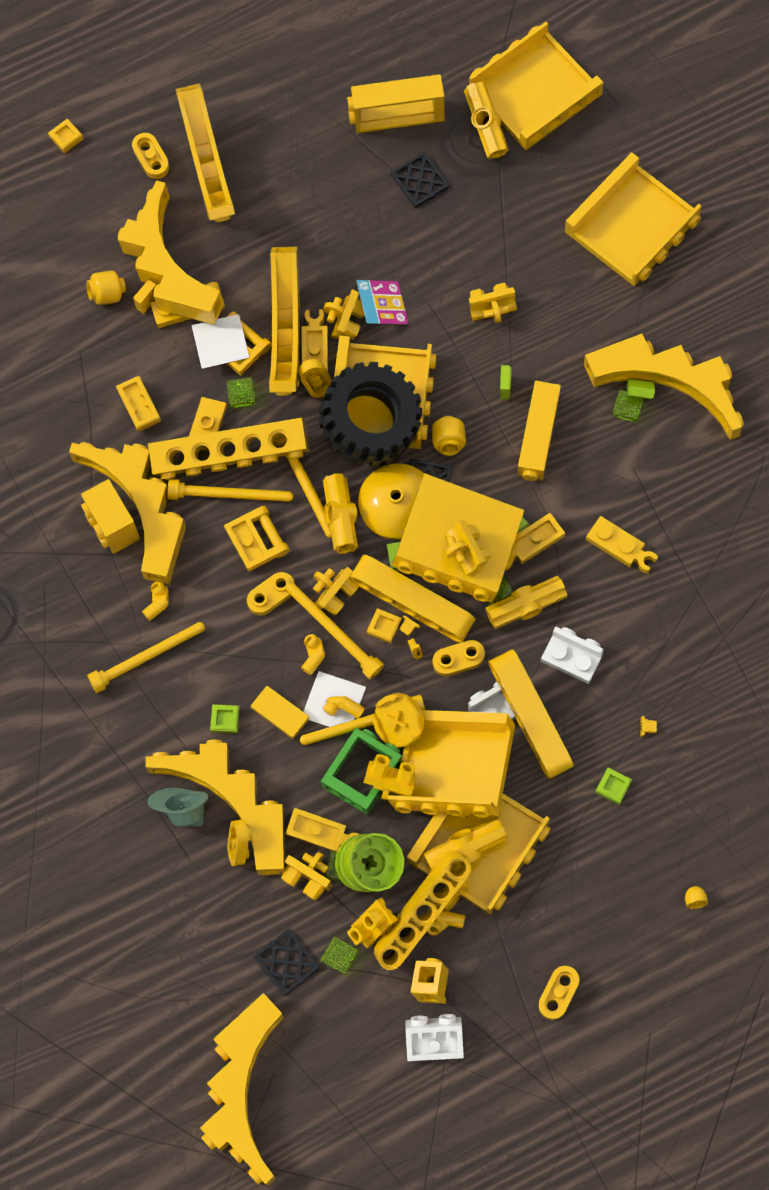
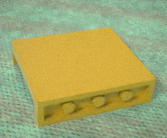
M547 22L533 27L527 36L521 40L514 41L506 51L493 56L487 65L475 69L469 77V85L481 81L486 84L494 110L501 118V125L525 151L600 97L603 91V81L598 76L592 79L548 33Z
M631 152L566 220L565 233L635 286L640 280L643 282L649 277L652 272L651 268L656 263L661 264L669 253L668 250L673 245L676 247L682 242L685 237L684 233L689 228L694 229L701 220L700 212L702 206L698 204L693 208L639 167V157Z
M339 336L334 377L336 375L339 376L341 371L347 367L353 369L357 363L363 362L365 366H368L370 362H378V367L384 368L385 364L392 366L391 371L395 373L401 371L406 375L404 380L406 382L411 381L414 384L415 389L413 393H418L421 399L418 407L422 408V417L420 419V428L408 448L421 449L422 440L427 441L428 425H424L425 416H430L431 401H427V393H432L434 377H429L430 369H435L436 354L432 353V344H428L427 350L355 344L350 343L349 336ZM359 396L351 399L347 405L350 419L358 428L365 432L383 433L390 430L393 425V417L389 408L377 398Z
M424 474L392 566L402 573H413L421 576L427 582L448 586L454 592L470 594L476 600L492 602L498 593L524 510ZM460 520H465L467 525H476L480 532L479 538L476 540L478 547L488 548L492 555L490 560L480 566L473 574L467 576L456 557L447 558L445 555V550L450 547L445 534L454 528Z
M422 710L424 730L418 740L404 747L401 763L407 762L415 765L414 774L417 776L412 795H388L387 800L396 811L406 814L411 813V811H421L428 815L443 812L452 816L473 814L481 818L489 817V815H499L515 724L508 713Z
M505 794L502 795L499 815H489V817L481 818L470 814L464 818L463 816H452L448 813L437 812L408 854L407 863L429 875L431 870L424 858V852L448 841L453 833L461 829H473L497 817L508 839L483 851L481 857L470 863L471 873L457 891L461 894V897L491 915L494 909L499 911L505 903L507 896L504 894L508 887L514 888L522 875L519 872L524 863L529 865L536 854L533 848L537 842H543L551 830L548 827L550 818L547 816L545 819ZM459 863L451 867L450 870H458L461 867V864Z

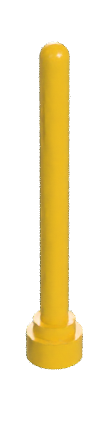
M278 436L274 441V445H278L279 448L284 447L287 442L286 436ZM299 458L288 459L325 535L328 538H332L330 525H327L324 521V507Z
M169 479L168 500H179V498H184V496L286 502L293 500V493L290 491L185 485V482H180L178 479Z
M289 583L286 586L287 592L361 663L362 673L369 680L373 679L383 669L385 664L377 657L374 658L372 655L368 656L294 583Z
M198 622L105 672L103 670L91 672L87 677L94 691L97 694L105 690V686L109 685V681L200 634L205 630V624Z
M421 694L411 697L422 710H425ZM373 714L302 735L300 743L302 745H309L352 732L355 728L362 729L374 725Z

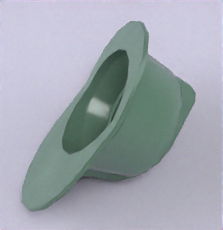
M165 788L151 794L148 798V805L151 809L166 813L171 823L175 826H202L205 812L204 803L208 800V794L183 788Z

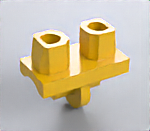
M500 283L493 287L494 292L484 294V291L481 289L472 290L469 298L472 320L493 317L495 323H500V315L516 311L514 288H508L506 283Z
M352 289L350 295L345 297L342 306H340L342 299L335 297L333 303H325L323 310L328 314L327 321L334 323L335 318H337L330 336L331 338L338 340L339 336H349L350 339L354 340L357 336L360 325L350 321L349 318L351 315L362 319L365 315L361 299L357 298L359 292Z
M460 520L454 528L445 534L450 546L445 550V555L447 558L456 557L467 576L473 574L480 566L490 560L492 555L488 548L478 547L476 540L479 538L480 532L476 525H467L465 520Z
M349 567L341 569L333 581L330 579L335 572L330 568L325 574L317 571L313 575L317 581L313 590L320 593L323 588L326 589L316 600L315 604L320 609H324L332 615H337L344 606V603L335 596L337 591L340 589L350 597L359 588L349 578L353 571Z
M377 754L373 761H369L363 783L373 785L374 789L383 791L381 799L387 800L389 793L398 796L400 794L412 795L417 776L414 774V764L403 762L400 764L399 769L390 767V759L381 754Z
M318 852L314 857L305 853L302 860L307 862L309 866L288 855L285 860L287 866L281 877L282 881L295 887L301 876L307 878L310 881L303 890V894L314 901L325 890L329 892L333 886L329 879L316 872L318 869L325 874L329 866L322 863L323 853Z
M380 898L351 925L352 928L347 933L355 945L363 943L368 948L398 919L393 915L391 909L386 908L383 898Z

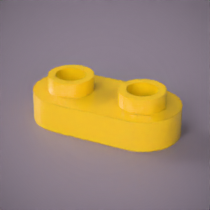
M138 134L132 142L135 156L147 176L152 179L163 178L169 171L166 155L152 134ZM144 147H149L146 151L142 150ZM155 166H160V167H161V168L158 169V170H154V169H153Z
M313 359L304 361L298 368L301 382L312 397H324L332 381L331 376L321 361Z
M278 572L251 590L247 596L249 610L255 615L263 616L288 600L291 595L287 592L286 586L289 583H294L292 576L285 572ZM283 581L286 585L283 588H279L277 583ZM257 597L265 598L262 603L255 602Z
M468 640L440 649L433 656V668L437 674L444 677L477 668L484 661V647L475 640ZM473 649L476 651V655L468 656L466 652ZM447 657L451 660V662L449 664H443L441 660Z
M243 819L231 821L227 850L232 866L244 865L246 859L249 858L248 842L252 840V830L250 825L246 824Z
M561 966L553 972L539 1000V1011L544 1018L557 1020L565 1014L579 985V975L575 969L570 966ZM562 977L569 978L570 984L568 986L560 984ZM555 1002L558 1008L555 1011H550L547 1004Z

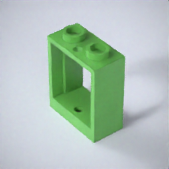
M355 728L322 778L321 785L323 789L368 816L383 791L372 788L366 797L335 778L358 741L379 754L387 756L390 759L389 766L396 769L400 767L402 755L399 754L400 750L390 743L384 745L377 741L378 737L367 729L361 731Z

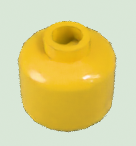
M113 270L93 273L90 280H87L86 283L88 297L90 300H94L97 305L118 303L122 293L126 291L124 279L119 278L118 274Z
M444 416L432 425V443L434 449L438 452L451 456L457 454L465 447V426L460 419Z

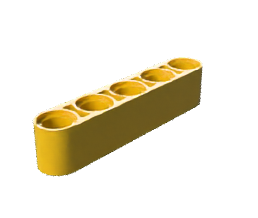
M362 555L349 577L357 586L456 642L462 643L475 622L474 616L368 555Z
M511 649L488 661L489 667L547 778L550 780L574 767L569 753L516 652Z
M451 850L443 855L396 918L398 920L376 943L374 955L384 969H397L404 962L469 877L471 865L461 852ZM462 861L461 867L458 870H450L452 863ZM438 883H445V887L441 892H433L434 887ZM428 905V909L424 914H416L420 906ZM403 928H411L409 935L405 937L399 936ZM389 949L394 950L391 958H382L385 951Z

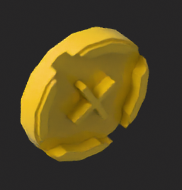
M394 693L378 701L375 706V713H373V724L375 731L384 742H389L399 748L408 746L420 738L424 730V716L422 709L414 699L406 694Z

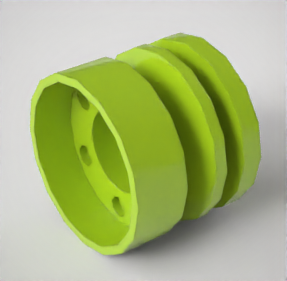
M359 834L349 837L341 844L336 853L335 868L342 883L353 891L380 892L390 889L399 881L404 870V856L397 842L386 834ZM362 859H365V861L369 863L368 867H365V864L362 863Z

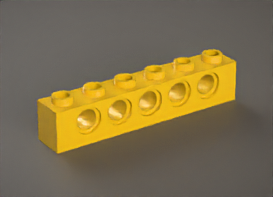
M302 418L148 443L152 474L160 477L161 480L175 479L176 474L186 473V476L202 474L201 470L210 468L212 472L227 470L228 465L237 464L238 468L253 465L252 461L262 460L263 463L277 462L278 457L288 456V459L304 457L303 453L310 452L306 424ZM280 435L286 436L287 442L285 446L276 448L274 445L275 439ZM253 440L261 441V448L257 452L249 451V444ZM234 444L235 453L229 457L224 456L223 450L225 446ZM203 448H208L210 451L209 458L205 461H200L198 459L199 451ZM182 452L184 454V461L180 465H174V455Z

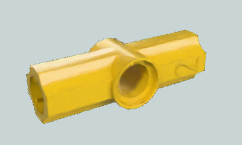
M482 81L472 83L464 90L472 113V124L478 130L487 158H499L509 151L501 129V118L494 110L486 84ZM489 116L488 123L483 125L485 117Z
M335 473L326 476L323 480L326 497L324 521L327 525H330L334 550L338 554H347L358 548L354 526L357 518V508L355 503L350 502L347 477H344L343 474Z
M555 576L533 587L531 585L523 586L511 593L510 597L485 607L491 625L496 630L520 618L527 620L542 612L543 608L566 599L567 593L562 580Z
M495 817L473 829L465 828L453 833L448 841L424 852L423 855L428 867L432 871L448 851L456 850L461 852L471 863L481 857L483 851L504 842L508 838L499 819ZM455 861L451 867L459 863L462 864V861Z

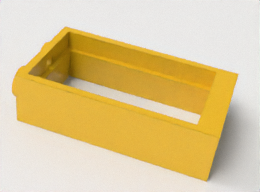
M441 74L352 86V96L347 97L350 125L355 124L356 133L445 121Z

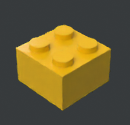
M109 479L81 494L84 500L81 507L91 527L94 528L104 549L109 547L111 552L115 554L140 540L133 519Z

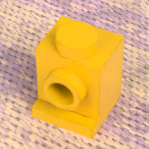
M428 958L426 961H416L411 994L418 1002L446 1003L445 991L449 970L441 960Z

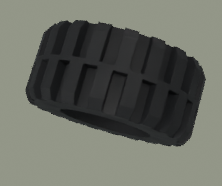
M361 362L355 364L353 369L350 367L345 368L339 376L336 375L331 381L320 405L319 427L324 429L322 436L325 442L331 441L330 449L334 453L339 451L343 454L341 459L347 462L349 459L356 460L355 465L362 467L365 462H369L370 467H378L382 461L385 465L393 462L395 457L399 458L410 446L421 425L422 408L418 407L421 399L418 393H413L415 389L414 384L411 381L406 382L404 380L406 375L401 371L395 373L391 371L392 366L387 364L383 368L378 367V362H370L368 366ZM359 396H371L379 399L389 408L392 414L393 425L391 429L383 433H369L361 430L352 422L348 415L347 405L349 401Z

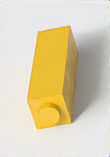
M535 381L518 464V476H522L525 480L537 481V479L543 480L561 385Z

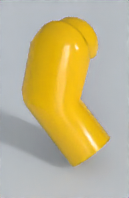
M160 581L152 584V603L142 611L149 621L165 610L169 604V590Z
M309 634L304 639V645L309 657L301 666V669L308 675H312L324 660L325 651L322 640L314 634Z
M347 696L329 697L325 700L326 704L323 706V711L330 716L335 715L337 710H344L357 719L365 709Z
M443 910L427 930V933L435 936L448 926L463 929L466 915Z

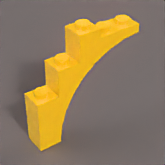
M198 83L175 89L208 218L216 222L229 220L230 215L235 214L219 159L201 85Z
M156 181L153 188L147 193L146 203L143 210L141 209L138 212L137 221L128 219L124 228L120 229L118 242L124 254L138 257L135 268L140 280L145 283L150 280L156 284L153 297L159 310L215 325L224 306L221 292L187 275L173 261L165 249L163 222L170 195L166 183Z
M272 247L270 253L272 356L269 389L270 392H276V395L286 396L296 392L300 384V376L298 374V368L300 367L298 247Z
M643 334L585 355L584 367L593 387L611 382L628 381V378L672 387L692 397L707 408L721 424L730 440L740 437L744 422L741 414L738 411L735 412L732 406L733 398L728 390L732 372L727 363L724 364L720 356L693 366L690 354L684 352L682 345L654 355L651 342L646 341Z
M81 442L80 444L72 443L69 453L73 462L91 467L108 476L125 491L135 504L144 529L145 552L141 568L144 579L154 582L160 581L163 584L170 585L186 525L184 519L176 513L166 512V514H163L168 500V487L160 479L149 478L147 480L151 467L148 448L140 444H133V446L125 444L121 454L113 448H105L103 450L95 448L94 445L86 442Z
M217 739L208 740L206 744H200V754L197 755L193 751L180 752V755L169 756V753L156 752L153 753V756L146 757V769L149 774L172 775L191 780L210 789L223 799L239 818L243 819L251 827V842L254 848L255 865L258 875H283L285 870L283 805L278 804L277 801H263L261 805H257V780L255 774L250 773L248 770H236L234 774H230L229 748L227 743Z
M264 993L213 1039L218 1045L214 1050L225 1062L229 1058L231 1061L207 1082L211 1088L208 1094L218 1105L222 1102L225 1105L200 1129L205 1133L201 1137L211 1150L217 1147L222 1152L227 1146L231 1145L230 1154L239 1164L244 1160L251 1167L247 1173L258 1185L263 1181L269 1186L276 1178L262 1160L253 1140L248 1119L247 1100L250 1076L257 1055L269 1034L284 1019L283 1014Z

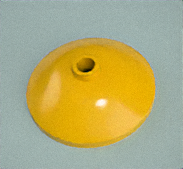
M399 463L385 465L372 472L362 484L358 496L359 512L365 525L372 532L383 538L401 540L424 473L413 466ZM394 493L401 495L397 500L391 498Z

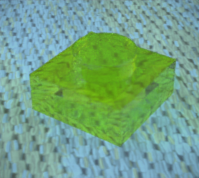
M252 377L226 381L230 408L256 405Z

